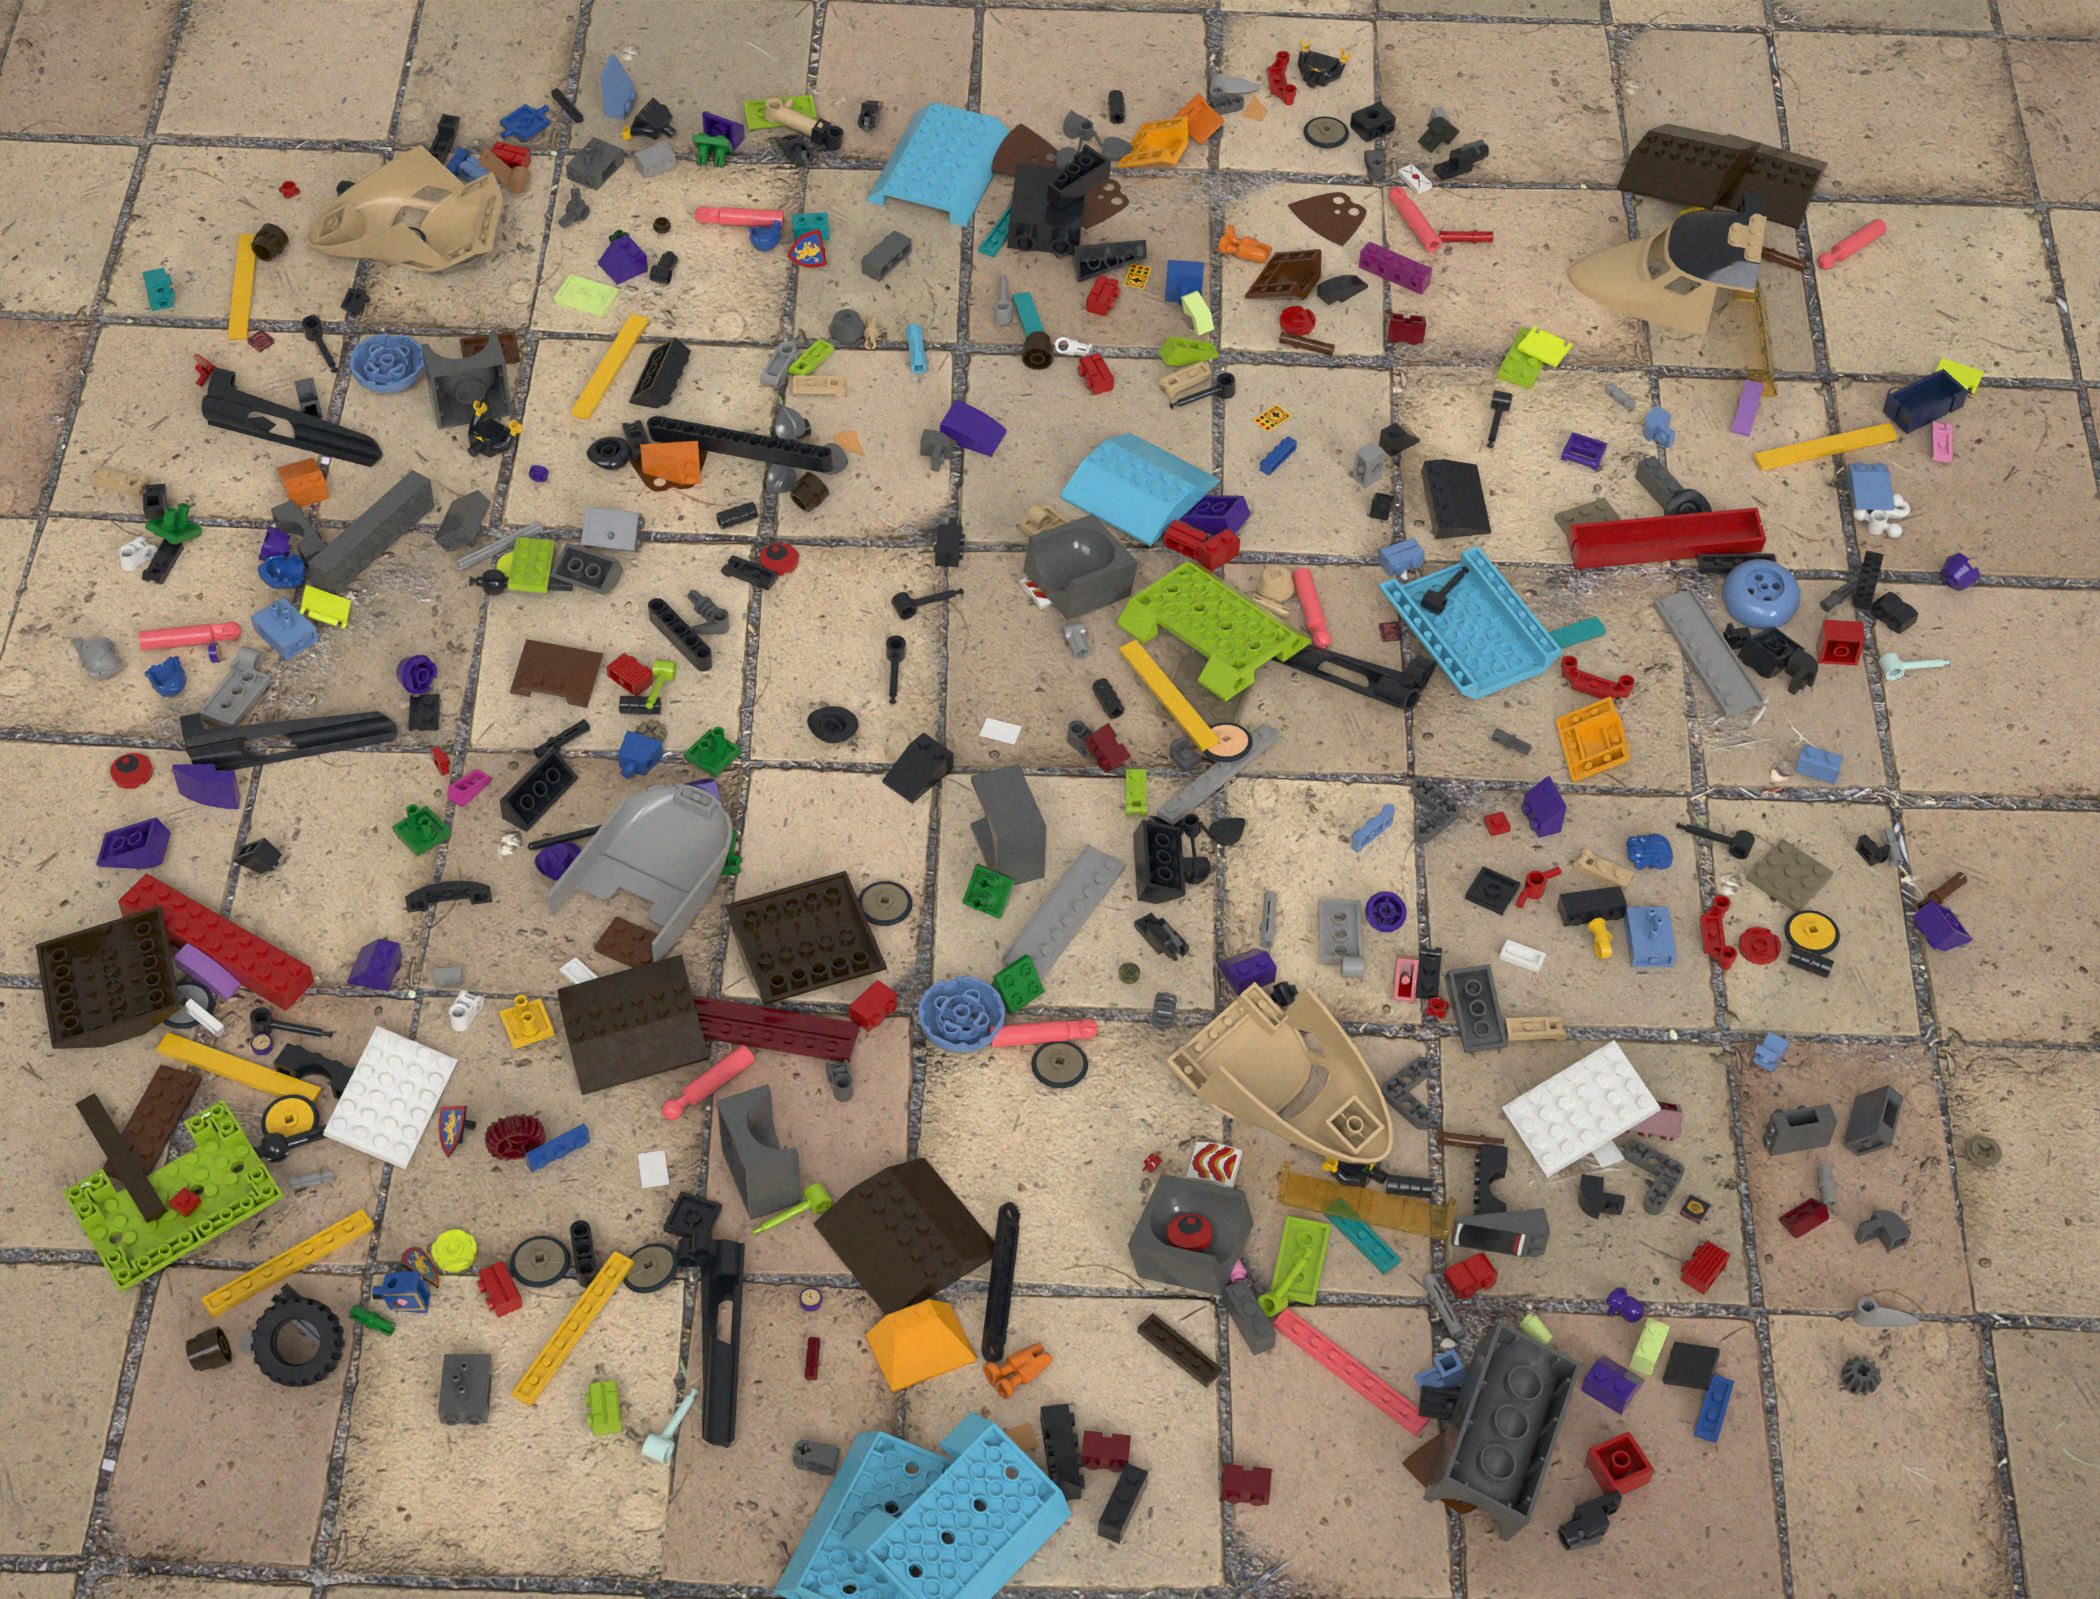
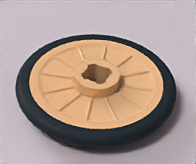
M1214 724L1209 728L1219 738V744L1204 750L1203 753L1209 758L1220 762L1236 761L1249 753L1253 743L1252 737L1244 727L1238 724Z

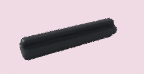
M556 88L551 91L552 97L576 123L584 120L581 112L560 89Z

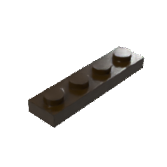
M1152 1313L1137 1328V1333L1206 1388L1222 1373L1220 1366Z

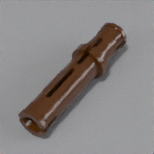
M1762 246L1761 257L1767 259L1768 262H1777L1804 272L1808 261L1776 251L1775 248L1770 249Z
M1281 332L1279 343L1294 346L1295 349L1302 348L1333 356L1335 349L1334 344L1302 337L1300 334L1294 335Z
M1958 872L1938 889L1930 891L1925 899L1917 903V909H1922L1931 900L1942 904L1945 898L1967 883V877L1964 876L1959 879L1963 873Z
M1438 1131V1137H1444L1447 1140L1437 1139V1145L1474 1148L1480 1151L1481 1145L1495 1146V1143L1504 1144L1505 1138L1485 1137L1484 1134L1474 1136Z

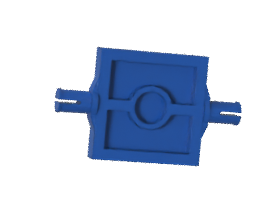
M525 104L500 120V125L506 129L500 133L501 137L505 140L509 136L515 135L525 142L550 125V120L543 116V114L549 111V107L544 105L539 109H535Z

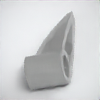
M1216 74L1211 78L1210 94L1213 97H1222L1225 93H1247L1259 90V84L1221 74Z
M1869 1297L1861 1298L1853 1313L1854 1321L1858 1325L1865 1327H1904L1919 1324V1318L1896 1309L1878 1306L1876 1301Z

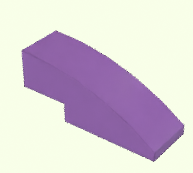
M1746 379L1731 433L1750 437L1764 387L1763 383Z
M188 943L173 957L176 968L192 976L195 983L205 986L209 991L227 1001L241 987V983L221 965Z

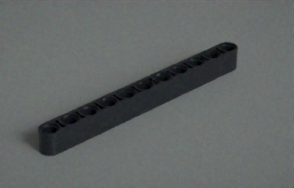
M653 416L647 420L650 437L656 442L698 441L699 450L821 473H828L835 467L831 449L828 447L661 416Z

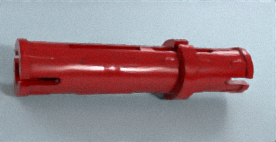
M1439 231V237L1442 242L1493 243V231Z

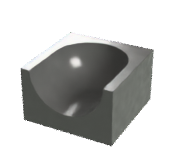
M496 330L489 332L488 343L479 353L467 358L451 359L442 357L430 348L429 343L421 345L429 398L438 430L470 424L473 414H476V410L473 407L476 400L480 402L479 408L482 407L483 402L487 405V411L482 413L481 416L486 415L496 419L513 415L506 363Z
M1094 514L1030 536L1023 572L1068 620L1129 597L1138 561Z
M1019 764L971 776V783L986 815L984 818L972 822L971 830L987 867L1016 879L1013 886L1045 878L1046 824Z
M766 1084L717 1100L721 1150L750 1220L801 1203L799 1154L796 1147L780 1149L773 1122L769 1085Z
M1161 1174L1128 1243L1138 1277L1222 1296L1224 1287H1226L1254 1225L1245 1192ZM1187 1214L1200 1215L1206 1218L1212 1228L1211 1243L1199 1252L1172 1247L1168 1243L1167 1229L1175 1218Z

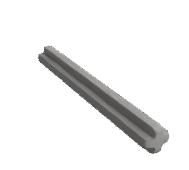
M536 521L457 559L456 564L460 570H464L514 546L516 537L530 538L542 532L543 525L540 521Z

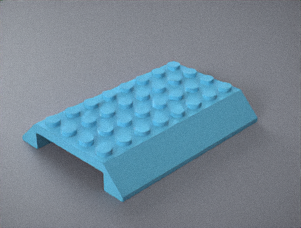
M932 102L916 111L869 193L867 201L884 205L888 196L949 211L950 223L966 227L996 173L991 171L992 163L1000 144L1010 131L998 118Z
M1479 546L1462 552L1460 563L1404 585H1401L1394 578L1378 586L1462 695L1474 700L1543 673L1562 654V649ZM1463 566L1468 568L1469 572L1465 573V576L1445 596L1448 598V601L1440 615H1436L1421 607L1422 598L1429 589L1439 592L1458 571H1462Z

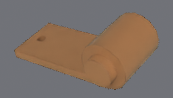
M484 147L478 163L487 171L492 172L495 178L510 191L517 194L523 193L530 178L529 170L522 166L511 169L487 147Z

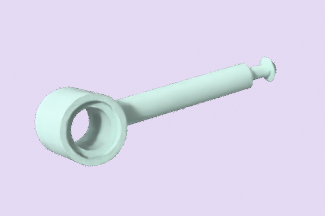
M1896 653L1885 654L1879 659V665L1885 678L1889 681L1899 679L1907 669L1943 667L1946 664L1948 666L1952 664L1950 658L1947 661L1934 659L1902 662Z
M696 1388L690 1389V1395L684 1398L662 1434H649L643 1445V1455L663 1464L669 1460L674 1449V1442L669 1439L694 1402L693 1397L695 1394H699Z

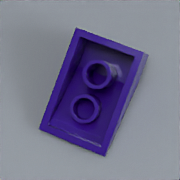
M1205 495L1179 520L1214 536L1227 528L1236 534L1251 513L1244 496Z
M157 817L105 833L96 865L98 867L147 869L163 863L171 832Z

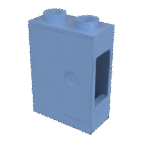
M284 597L251 616L254 631L286 661L319 641L316 627L302 614H299V611Z
M1659 906L1627 907L1624 916V926L1631 967H1673L1677 954L1669 908Z

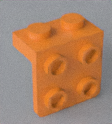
M1199 93L1173 116L1174 118L1187 116L1188 135L1199 144L1204 143L1225 122L1223 117L1213 110Z

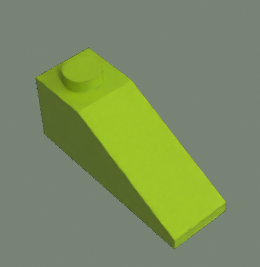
M1169 336L1159 351L1163 362L1168 366L1181 367L1219 357V353L1213 343Z

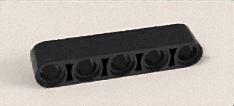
M654 598L650 600L648 610L651 623L697 670L702 672L710 670L713 666L710 647L663 599Z

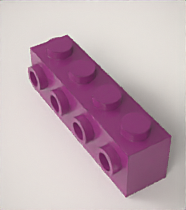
M1370 241L1360 251L1358 268L1421 295L1430 285L1432 268Z

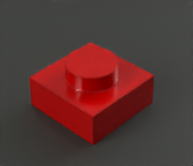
M439 746L431 749L433 762L441 776L448 774L450 759L447 753H442Z
M1503 811L1484 816L1483 822L1490 836L1510 832L1511 826Z
M185 1187L168 1202L171 1209L185 1218L202 1203L199 1196Z

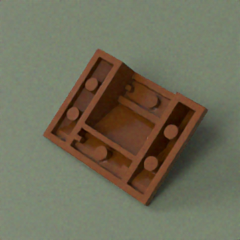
M1321 249L1276 252L1246 293V299H1306L1321 278Z
M526 639L510 694L530 697L531 691L566 697L569 705L588 708L603 653Z

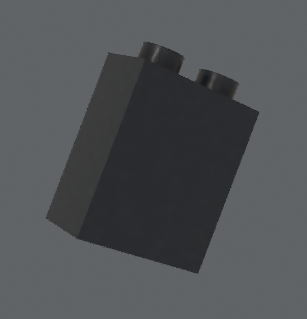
M1017 164L1009 218L1007 248L1019 249L1021 251L1050 252L1057 255H1072V247L1080 245L1085 194L1060 210L1047 201L1048 184L1059 172L1064 170L1063 168Z

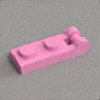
M1932 421L1930 429L1932 461L1951 463L1953 458L1952 423L1945 422V424H1942L1938 421Z

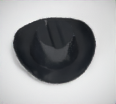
M603 437L594 441L587 449L586 454L589 460L606 470H617L628 462L630 446L623 438Z

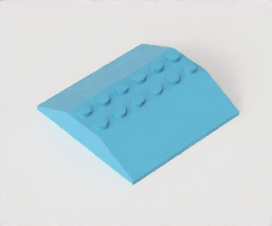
M1126 433L1106 439L1081 462L1061 492L1060 498L1089 514H1094L1096 518L1151 546L1165 533L1174 520L1178 521L1220 482V479L1132 433Z

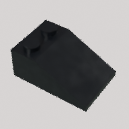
M1771 627L1748 637L1737 657L1746 666L1758 671L1761 677L1770 679L1786 668L1788 659L1798 648L1803 651L1805 648L1776 627Z
M923 732L908 745L883 778L882 783L913 804L954 769V753Z

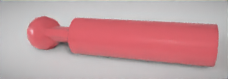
M1395 186L1390 189V201L1396 205L1398 212L1428 252L1436 251L1441 246L1442 240L1421 211L1408 198L1402 187Z
M700 206L695 211V219L702 224L717 223L720 225L760 226L766 228L774 224L775 220L781 222V228H783L784 211Z
M1877 218L1835 244L1831 249L1832 253L1824 252L1818 257V266L1821 269L1828 270L1834 266L1835 260L1843 261L1884 235L1887 230L1885 223Z
M1300 568L1292 574L1307 627L1313 635L1312 643L1314 646L1324 649L1330 645L1331 635L1325 627L1327 622L1311 572L1308 568Z
M230 621L213 625L201 624L139 631V643L141 651L208 644L214 641H233L240 637L241 627L238 623Z
M1088 1018L1069 1022L1059 1020L1003 1025L996 1038L991 1042V1047L1044 1044L1081 1038L1089 1040L1096 1036L1098 1026L1095 1021ZM990 1026V1034L996 1026Z
M744 1045L737 1047L682 1089L683 1096L679 1099L665 1101L662 1106L663 1116L668 1120L674 1121L681 1117L685 1106L688 1104L698 1105L754 1063L755 1060L751 1051Z

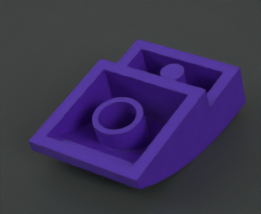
M955 400L940 423V432L947 435L948 438L957 440V446L990 457L993 456L1007 433V430L992 417L958 400Z
M215 764L172 765L178 791L182 796L211 807L239 809L241 795L234 770L216 771Z

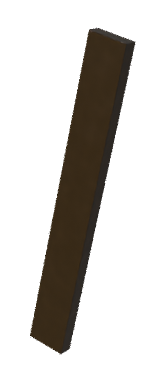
M93 1093L75 1104L146 1223L148 1224L167 1212L165 1206L97 1095Z

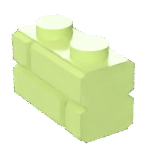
M1648 1318L1630 1363L1632 1369L1646 1375H1652L1670 1328L1668 1325Z

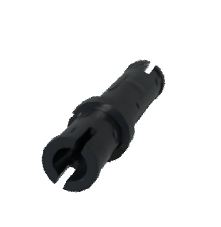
M582 719L557 736L548 738L547 742L534 748L533 752L537 759L540 760L551 747L559 751L560 747L589 731L590 726L585 719Z

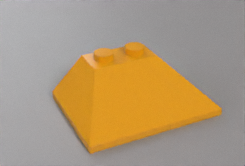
M1187 116L1142 123L1130 143L1133 146V150L1120 159L1117 164L1118 168L1176 165L1188 145Z
M1611 696L1555 719L1573 783L1631 759L1632 753L1624 725Z
M929 1299L888 1314L865 1335L891 1393L977 1361V1357L951 1304Z

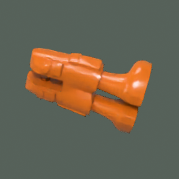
M1228 225L1225 235L1219 241L1218 252L1222 254H1236L1237 258L1252 260L1256 263H1265L1272 252V247L1249 236H1244L1242 240L1236 237L1235 227Z
M1038 1342L1008 1356L1006 1364L998 1367L993 1362L985 1363L983 1371L989 1384L992 1387L996 1386L999 1396L1003 1399H1008L1013 1396L1014 1388L1020 1383L1026 1385L1052 1363L1053 1358L1048 1352L1043 1353L1044 1347ZM1011 1373L1015 1374L1009 1379L1005 1378Z

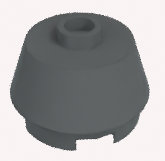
M843 309L834 315L829 326L832 340L835 339L841 342L843 346L855 345L857 340L864 337L865 325L856 311Z

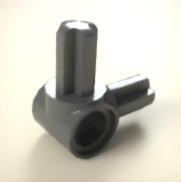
M578 187L570 190L571 200L566 206V214L558 220L561 228L567 227L573 221H584L589 215L590 208L581 199V192Z

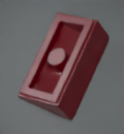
M1810 1198L1778 1219L1788 1232L1797 1239L1827 1221L1829 1213L1827 1205Z

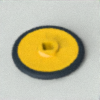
M1799 911L1790 916L1785 924V936L1793 947L1796 946L1812 953L1815 952L1817 955L1831 952L1837 946L1840 939L1839 929L1835 922L1827 915L1818 911Z
M282 1096L274 1100L264 1111L261 1120L262 1132L264 1136L269 1133L279 1132L288 1137L318 1127L319 1113L315 1104L304 1096Z

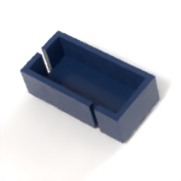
M1941 369L1887 395L1883 412L1893 422L1897 420L1896 424L1908 434L1947 415L1948 412L1952 413L1962 408L1968 390L1947 371Z

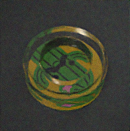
M1128 962L1120 966L1119 979L1123 983L1133 984L1139 980L1140 968L1136 964Z

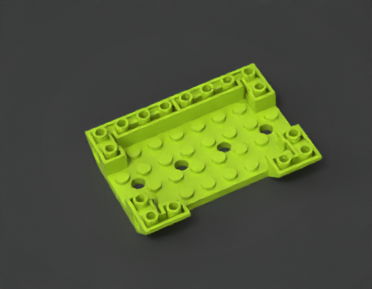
M1188 560L1130 598L1117 621V626L1143 644L1158 635V623L1206 656L1209 661L1199 676L1198 683L1225 702L1254 683V670L1275 656L1284 662L1312 643L1309 637L1202 565Z
M224 1100L217 1102L183 1122L197 1145L195 1149L146 1176L167 1210L160 1219L153 1220L147 1224L127 1189L125 1188L117 1193L103 1169L62 1191L120 1293L284 1197ZM239 1165L244 1166L241 1172H233L235 1167ZM184 1187L192 1193L197 1189H204L203 1193L199 1195L202 1203L186 1218L171 1209L168 1204ZM123 1236L120 1242L112 1243L114 1237Z

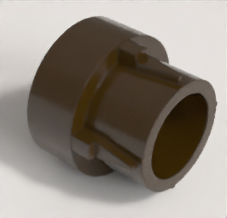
M266 223L256 233L251 246L253 253L259 259L271 261L273 257L275 258L284 251L289 244V239L280 227Z
M1043 331L1032 332L1025 338L1023 343L1022 361L1024 365L1033 370H1043L1051 366L1054 349L1050 336Z
M806 472L790 490V497L793 502L806 512H810L813 508L818 507L830 495L826 485L811 472Z
M219 1326L197 1334L195 1338L186 1341L187 1356L195 1371H203L210 1368L217 1369L232 1362V1352L228 1339Z

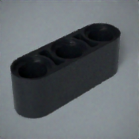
M578 1220L570 1227L578 1284L581 1287L588 1288L597 1275L592 1234L589 1223L584 1220Z

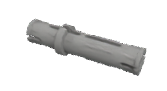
M1272 891L1264 894L1263 917L1259 927L1261 932L1260 946L1265 949L1273 947V935L1276 932L1277 894Z
M1434 1273L1426 1275L1422 1282L1430 1294L1429 1299L1431 1303L1437 1307L1442 1320L1450 1332L1451 1338L1455 1339L1462 1336L1465 1330L1462 1328L1447 1299V1292L1441 1288Z

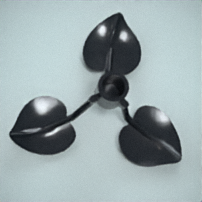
M1195 814L1186 815L1174 825L1169 824L1158 816H1149V821L1180 827L1181 835L1185 832L1191 838L1192 858H1183L1184 878L1188 884H1198L1204 881L1211 870L1208 858H1196L1194 838L1200 834L1201 829L1211 839L1215 838L1218 844L1228 846L1240 840L1246 823L1245 818L1221 819L1213 822L1209 826L1208 831Z

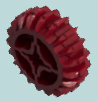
M514 1114V1116L510 1117L507 1115L504 1119L498 1118V1122H492L491 1126L487 1127V1132L485 1133V1144L488 1153H491L492 1157H497L498 1160L522 1159L526 1157V1153L545 1143L544 1126L542 1122H539L538 1118H533V1115L526 1116L522 1114L517 1116Z

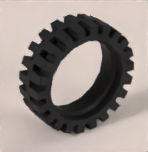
M1866 551L1853 602L1854 607L1870 610L1884 554Z

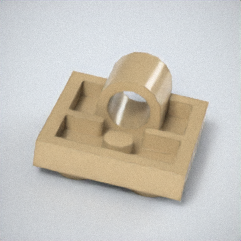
M1048 504L1042 508L1039 505H1035L1029 510L1027 518L1019 523V528L1027 535L1033 536L1070 521Z

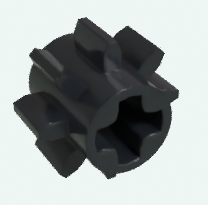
M1283 981L1273 986L1274 991L1270 996L1275 1003H1279L1281 1007H1284L1295 1001L1294 997L1298 994L1295 984L1291 985L1288 981Z

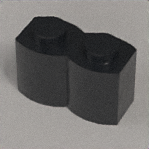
M1890 591L1873 602L1871 613L1876 619L1886 623L1890 630L1898 634L1914 625L1918 617V612L1911 605L1904 603L1898 595Z

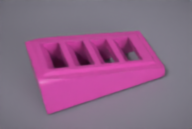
M475 769L448 786V799L463 807L492 781V778Z

